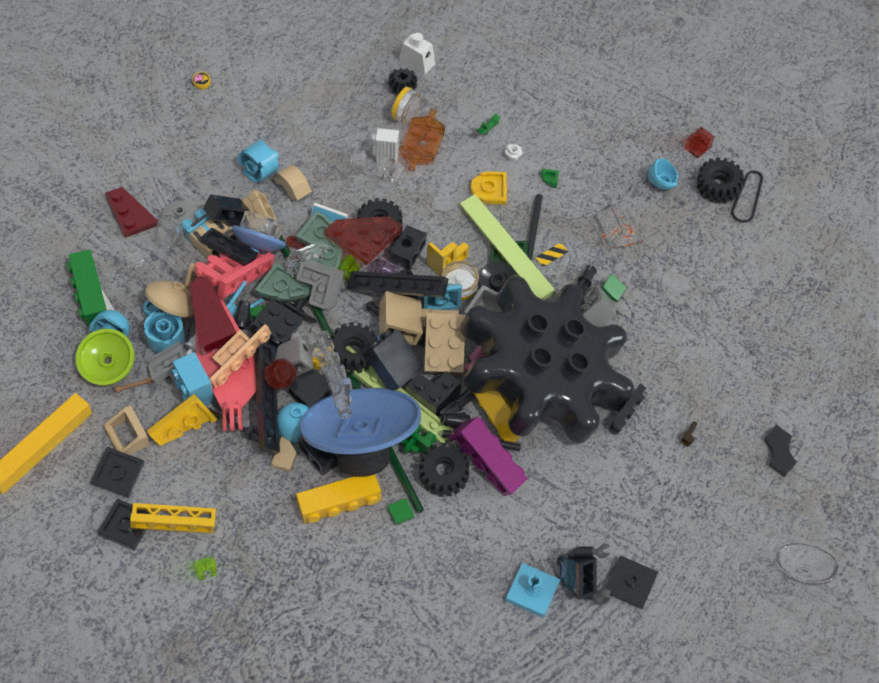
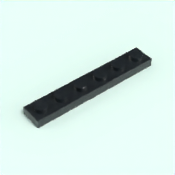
M351 271L347 289L357 292L385 293V291L401 295L445 297L449 279L443 276Z
M261 343L255 351L259 450L276 455L280 452L277 421L278 407L274 346Z

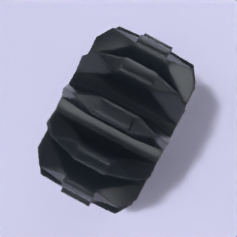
M401 67L399 70L394 69L393 73L389 75L388 86L391 88L392 93L397 92V95L405 87L416 90L417 75H415L414 70L409 71L408 67L406 69Z

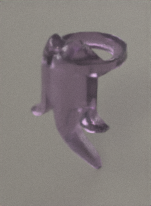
M375 259L371 263L368 272L398 274L394 269H399L401 265L400 263L393 265L381 259Z

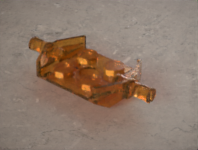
M430 108L428 116L411 118V125L404 143L400 146V153L405 159L410 161L409 171L412 170L414 172L417 164H429L436 158L445 133V125L435 118L436 108H434V111L433 108ZM425 141L427 144L420 145L419 142Z

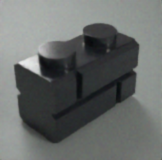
M213 194L209 195L203 209L213 221L241 225L249 213V208L244 205L241 199Z

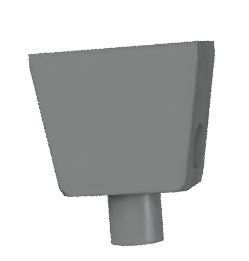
M292 333L290 340L281 344L277 350L275 372L276 376L285 382L313 369L312 347L302 339L299 333Z

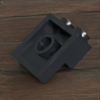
M271 299L265 309L260 312L252 323L251 331L255 334L266 324L271 331L267 341L275 348H278L281 344L290 340V335L297 331L304 318Z

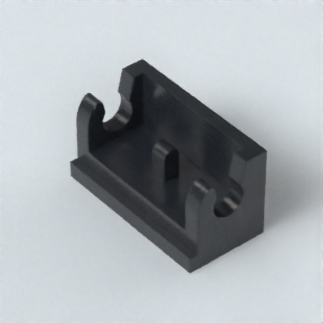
M303 437L298 438L299 449L322 476L338 466L336 455L334 456L330 452H325L311 446Z

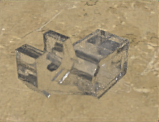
M315 242L299 250H292L283 263L284 271L296 277L301 261H306L310 258L323 260L324 254L320 251L328 253L330 246L323 242Z

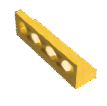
M133 503L130 524L133 529L214 534L216 508ZM137 509L146 510L149 514H138ZM161 511H167L170 516L157 514ZM184 512L188 513L191 517H184L178 515ZM211 514V518H199V516Z

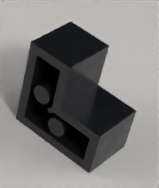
M447 371L435 383H432L422 374L418 373L406 385V392L438 417L440 410L447 406L452 398H457L461 393V381Z

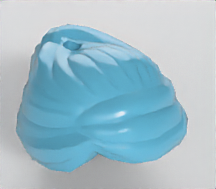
M661 158L651 163L648 167V179L653 185L665 190H670L677 186L679 175L667 159Z

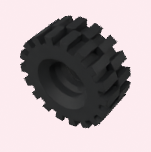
M716 157L715 161L711 158L709 162L705 161L697 179L698 192L700 194L703 193V198L709 197L710 202L717 200L716 203L721 201L728 203L729 199L733 201L735 197L739 196L744 175L743 170H739L740 166L738 164L734 165L735 161L731 160L728 162V158L720 160V157ZM715 179H722V180H724L726 183H725V184H718V183H716L714 180H715Z
M375 198V202L368 200L367 205L363 203L362 209H358L357 231L359 236H363V241L365 242L369 240L371 245L375 242L376 246H380V243H384V246L388 245V241L391 243L395 242V237L397 238L402 230V211L399 210L397 204L394 206L393 201L390 200L388 203L385 198L382 201H379V198ZM375 218H384L387 222L376 224L373 220Z
M349 322V326L342 324L341 329L339 327L335 329V333H332L330 339L329 356H331V362H335L336 368L341 366V371L346 372L347 369L350 370L349 373L354 374V370L362 373L363 368L365 371L369 369L371 365L363 353L368 350L367 346L375 340L378 341L377 336L374 337L375 332L373 330L369 332L368 326L363 328L361 323L354 326V322ZM356 345L361 351L351 353L346 350V347Z
M441 443V447H438L437 444L433 445L432 450L428 448L426 454H422L421 461L419 462V477L421 484H424V488L427 491L431 489V494L433 495L438 492L439 497H443V493H447V497L452 496V492L457 494L460 492V488L464 489L469 479L470 469L469 459H466L467 455L465 452L461 453V448L459 447L454 449V444H449V447H446L445 443ZM441 463H447L451 465L452 472L448 475H441L437 472L436 468Z

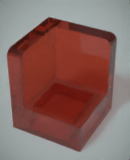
M701 126L687 138L684 149L696 158H699L712 147L714 136Z

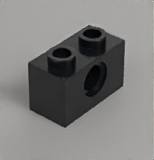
M406 225L405 229L399 232L397 242L392 244L389 249L390 263L411 270L426 245L427 233Z

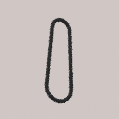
M752 170L746 174L741 192L732 207L731 214L739 222L746 223L754 218L763 183V175L758 171ZM756 173L761 177L752 216L747 220H741L735 216L734 209L749 174Z

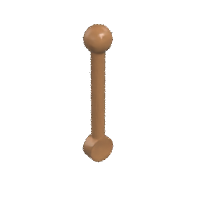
M148 377L146 380L128 385H117L114 391L120 393L124 389L146 383L152 384L154 381L151 377Z

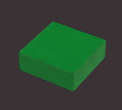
M406 498L388 505V510L395 525L414 518V513Z

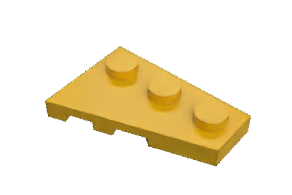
M193 394L149 428L147 432L161 446L181 437L184 432L190 429L197 430L201 428V424L208 421L211 423L217 421V418Z

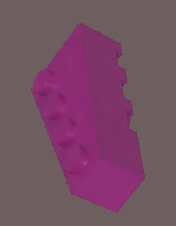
M478 416L462 422L447 436L450 442L455 440L460 445L461 453L465 452V454L473 459V465L477 469L487 473L485 478L503 496L513 494L528 479L523 468L513 461L510 452L500 445L497 436L491 434L487 429V424Z

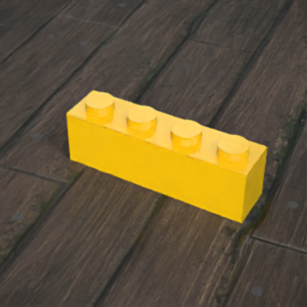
M498 391L472 392L479 400L480 407L488 414L489 421L497 428L499 437L504 441H517L520 436L512 433L508 425L512 406L507 397Z
M375 474L366 477L347 478L296 494L297 504L304 523H315L327 516L335 517L347 510L354 511L364 505H374L381 501L382 491Z

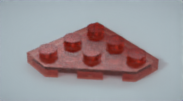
M389 216L336 219L324 231V235L362 263L368 265L403 231V226Z

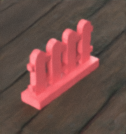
M270 252L265 255L259 253L254 261L242 266L220 253V258L215 255L208 256V265L203 262H197L194 270L197 276H207L212 286H218L217 295L224 299L236 292L243 281H246V285L268 273L273 266L275 255Z

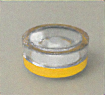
M405 87L394 102L391 112L392 119L404 125L410 123L419 109L421 93Z
M454 261L443 269L441 276L448 278V283L462 285L461 300H466L476 293L479 274L472 264L465 261Z

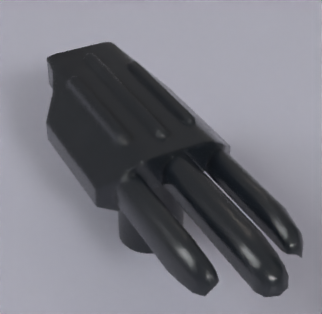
M299 298L296 305L284 301L279 302L282 306L310 322H317L315 318L302 310L306 303L305 300Z

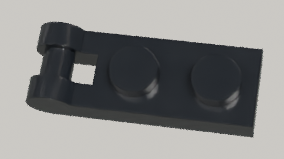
M642 384L637 387L609 426L611 434L617 435L626 424L625 418L629 420L635 412V409H633L634 405L637 404L639 406L645 398L643 393L646 387Z

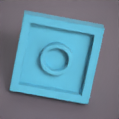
M522 563L505 601L544 618L560 583V579Z

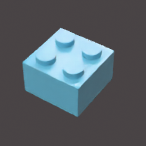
M195 352L173 361L174 369L172 373L175 378L174 383L178 391H182L184 401L195 394L205 405L215 402L211 381Z

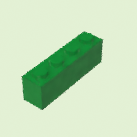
M91 249L68 254L70 262H67L69 273L74 275V277L70 278L73 289L77 288L78 291L74 293L77 304L81 303L82 307L78 308L80 318L85 319L87 326L90 325L100 312L107 310Z

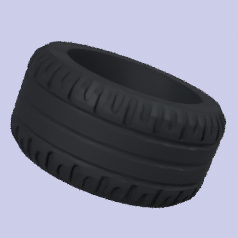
M389 447L369 453L336 454L340 470L354 477H366L377 474L386 468L390 462Z

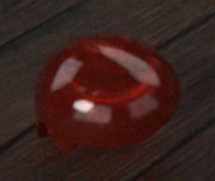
M277 359L265 368L264 378L272 388L284 389L295 381L297 371L294 364L289 360Z

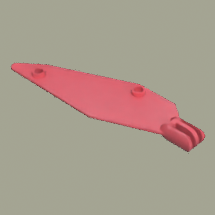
M218 296L236 332L240 330L223 299ZM196 330V355L210 379L221 368L212 358L220 349L201 356ZM254 354L249 358L247 357L242 362L241 367L228 376L227 381L223 385H219L217 388L212 385L213 393L222 408L223 432L227 431V416L230 417L231 431H235V416H238L239 431L243 430L242 408L256 393Z

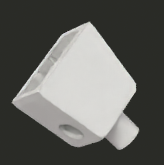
M421 33L411 34L402 44L399 60L426 75L435 65L433 45L424 40Z

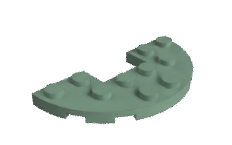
M316 210L297 234V241L309 246V249L291 271L275 263L256 287L255 294L279 301L306 298L311 295L313 285L297 280L301 261L314 260L336 269L340 268L342 261L341 237L333 223L325 215Z

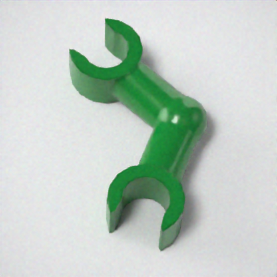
M495 113L487 124L482 122V125L476 131L481 135L488 134L500 122L499 119L501 117Z

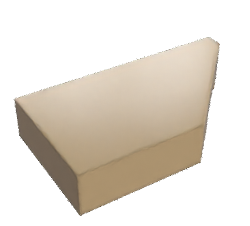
M281 437L279 442L280 452L274 455L271 467L291 473L297 452L289 440Z

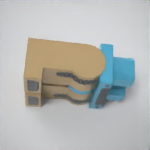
M202 208L196 211L195 218L197 220L194 223L190 219H186L181 223L187 240L207 259L210 255L219 256L220 254L217 251L212 253L214 251L212 248L200 242V238L210 228H214L237 241L236 236L231 230L232 227L229 228L221 221H213Z

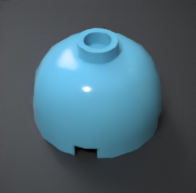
M115 310L100 312L92 320L89 327L90 332L91 330L94 332L100 329H114L123 333L127 338L130 332L127 318Z
M296 402L282 407L277 417L279 436L281 435L291 443H298V438L303 437L300 428L301 419L309 407Z

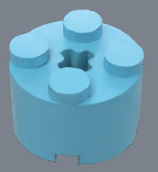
M260 139L238 154V163L245 168L244 174L254 183H258L277 172V159L279 155Z
M155 311L146 318L144 332L147 344L154 352L159 353L179 341L184 344L185 331L180 316H175L165 311L157 313Z

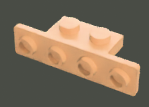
M266 324L251 338L239 330L212 357L221 366L209 379L215 388L223 385L227 381L228 376L233 371H237L241 367L242 362L247 357H251L261 343L264 344L269 339L271 331Z

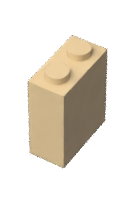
M385 291L379 303L380 335L388 329L390 331L399 329L408 344L416 346L423 333L421 300Z

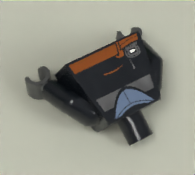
M603 543L598 548L593 546L572 548L568 553L557 558L556 563L560 567V580L574 597L591 601L596 599L600 605H605L610 600V598H607L610 595L608 589H602L597 593V558L594 557V555H597L598 558L605 559L611 553L603 551L610 547L609 544Z

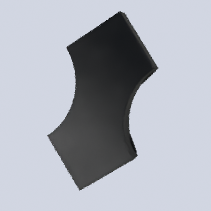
M776 425L764 439L772 453V459L768 466L785 478L797 463V460L793 458L789 450V442L793 436Z

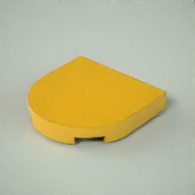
M488 171L480 173L471 181L470 190L472 196L476 194L483 204L506 205L507 172Z

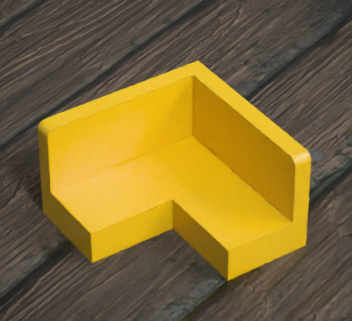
M430 242L427 246V265L439 276H442L447 269L458 266L468 257L469 246L465 242L460 246L451 242L440 250Z

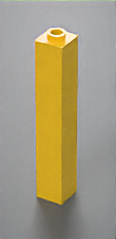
M76 393L73 394L0 460V493L2 495L92 414L90 405Z

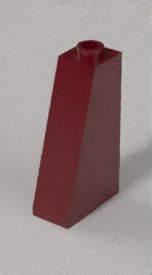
M207 276L197 278L189 284L201 356L222 348L237 333Z

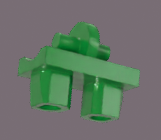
M419 424L418 428L408 438L401 441L405 445L404 452L409 454L413 451L418 454L421 451L426 454L428 448L432 450V446L436 441V435L428 431L424 436H421L419 432L422 430V426Z

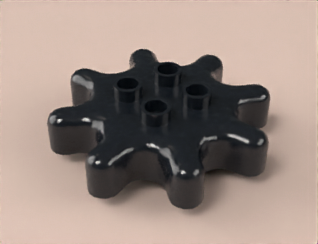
M513 275L505 281L497 294V302L502 312L499 313L485 306L477 305L468 311L460 324L462 335L481 346L486 355L474 361L464 376L465 386L474 393L498 391L505 395L512 406L508 420L509 429L517 436H528L542 417H549L557 420L562 425L567 436L573 442L584 443L597 430L600 422L593 403L600 404L611 410H619L634 393L633 382L628 377L615 371L608 361L625 344L627 340L626 331L617 324L596 326L590 323L581 312L584 293L575 284H566L554 300L548 301L536 296L523 277Z

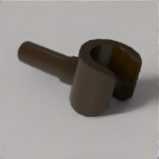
M693 421L689 430L684 433L681 442L687 447L695 440V437L692 436L697 426L695 421Z

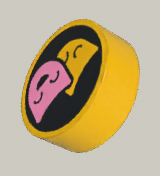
M206 72L196 73L193 76L194 86L198 89L208 88L211 84L209 74Z

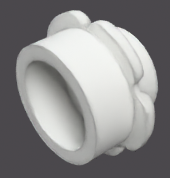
M510 144L506 147L505 154L509 160L515 161L522 155V150L519 145Z

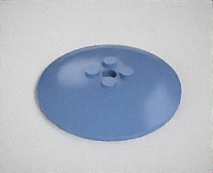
M384 388L348 390L324 398L311 406L301 419V434L308 444L325 452L336 454L369 453L388 448L408 438L421 422V410L419 404L412 397L396 390Z

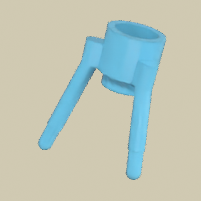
M246 281L242 282L237 291L232 293L225 303L232 317H234L237 306L233 303L246 285ZM264 298L259 299L258 301H256V302H254L253 304H251V305H250V308H251V307H253V308L256 307V306L259 305L261 302H263L265 299H264Z

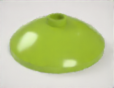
M100 329L90 333L82 340L76 352V366L79 373L85 380L98 386H109L123 380L131 371L135 360V352L131 341L123 333L114 329ZM110 358L111 362L106 364V360Z

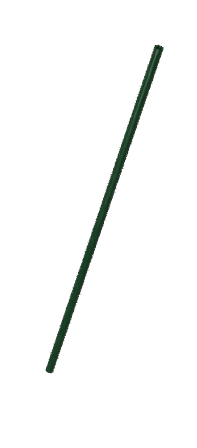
M277 225L270 228L276 239L285 242ZM286 244L285 248L281 250L293 270L297 263ZM310 304L330 343L333 333L321 309ZM346 370L345 374L353 390L361 389L356 377ZM390 446V461L416 512L421 513L424 511V508L392 446Z

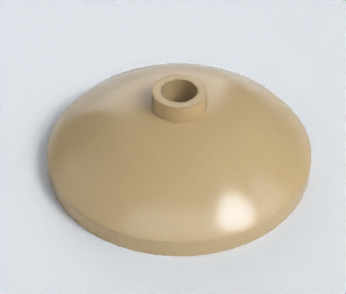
M158 280L147 285L145 295L156 307L175 316L194 317L191 292L182 283Z

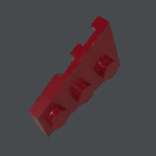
M123 187L105 193L125 238L160 226L159 221Z

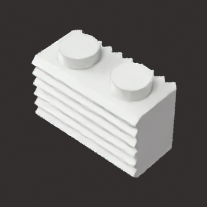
M378 128L377 134H373L372 155L376 156L377 163L396 165L399 154V130Z

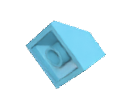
M448 283L445 297L420 296L422 309L451 310L460 308L462 285Z

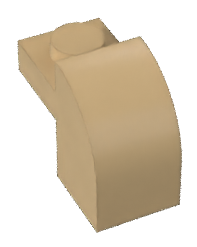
M293 164L279 170L277 175L273 177L275 184L284 186L290 199L298 201L312 192L305 176Z

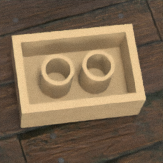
M427 313L424 373L444 374L447 371L452 375H463L465 337L460 331V324L465 318V314Z

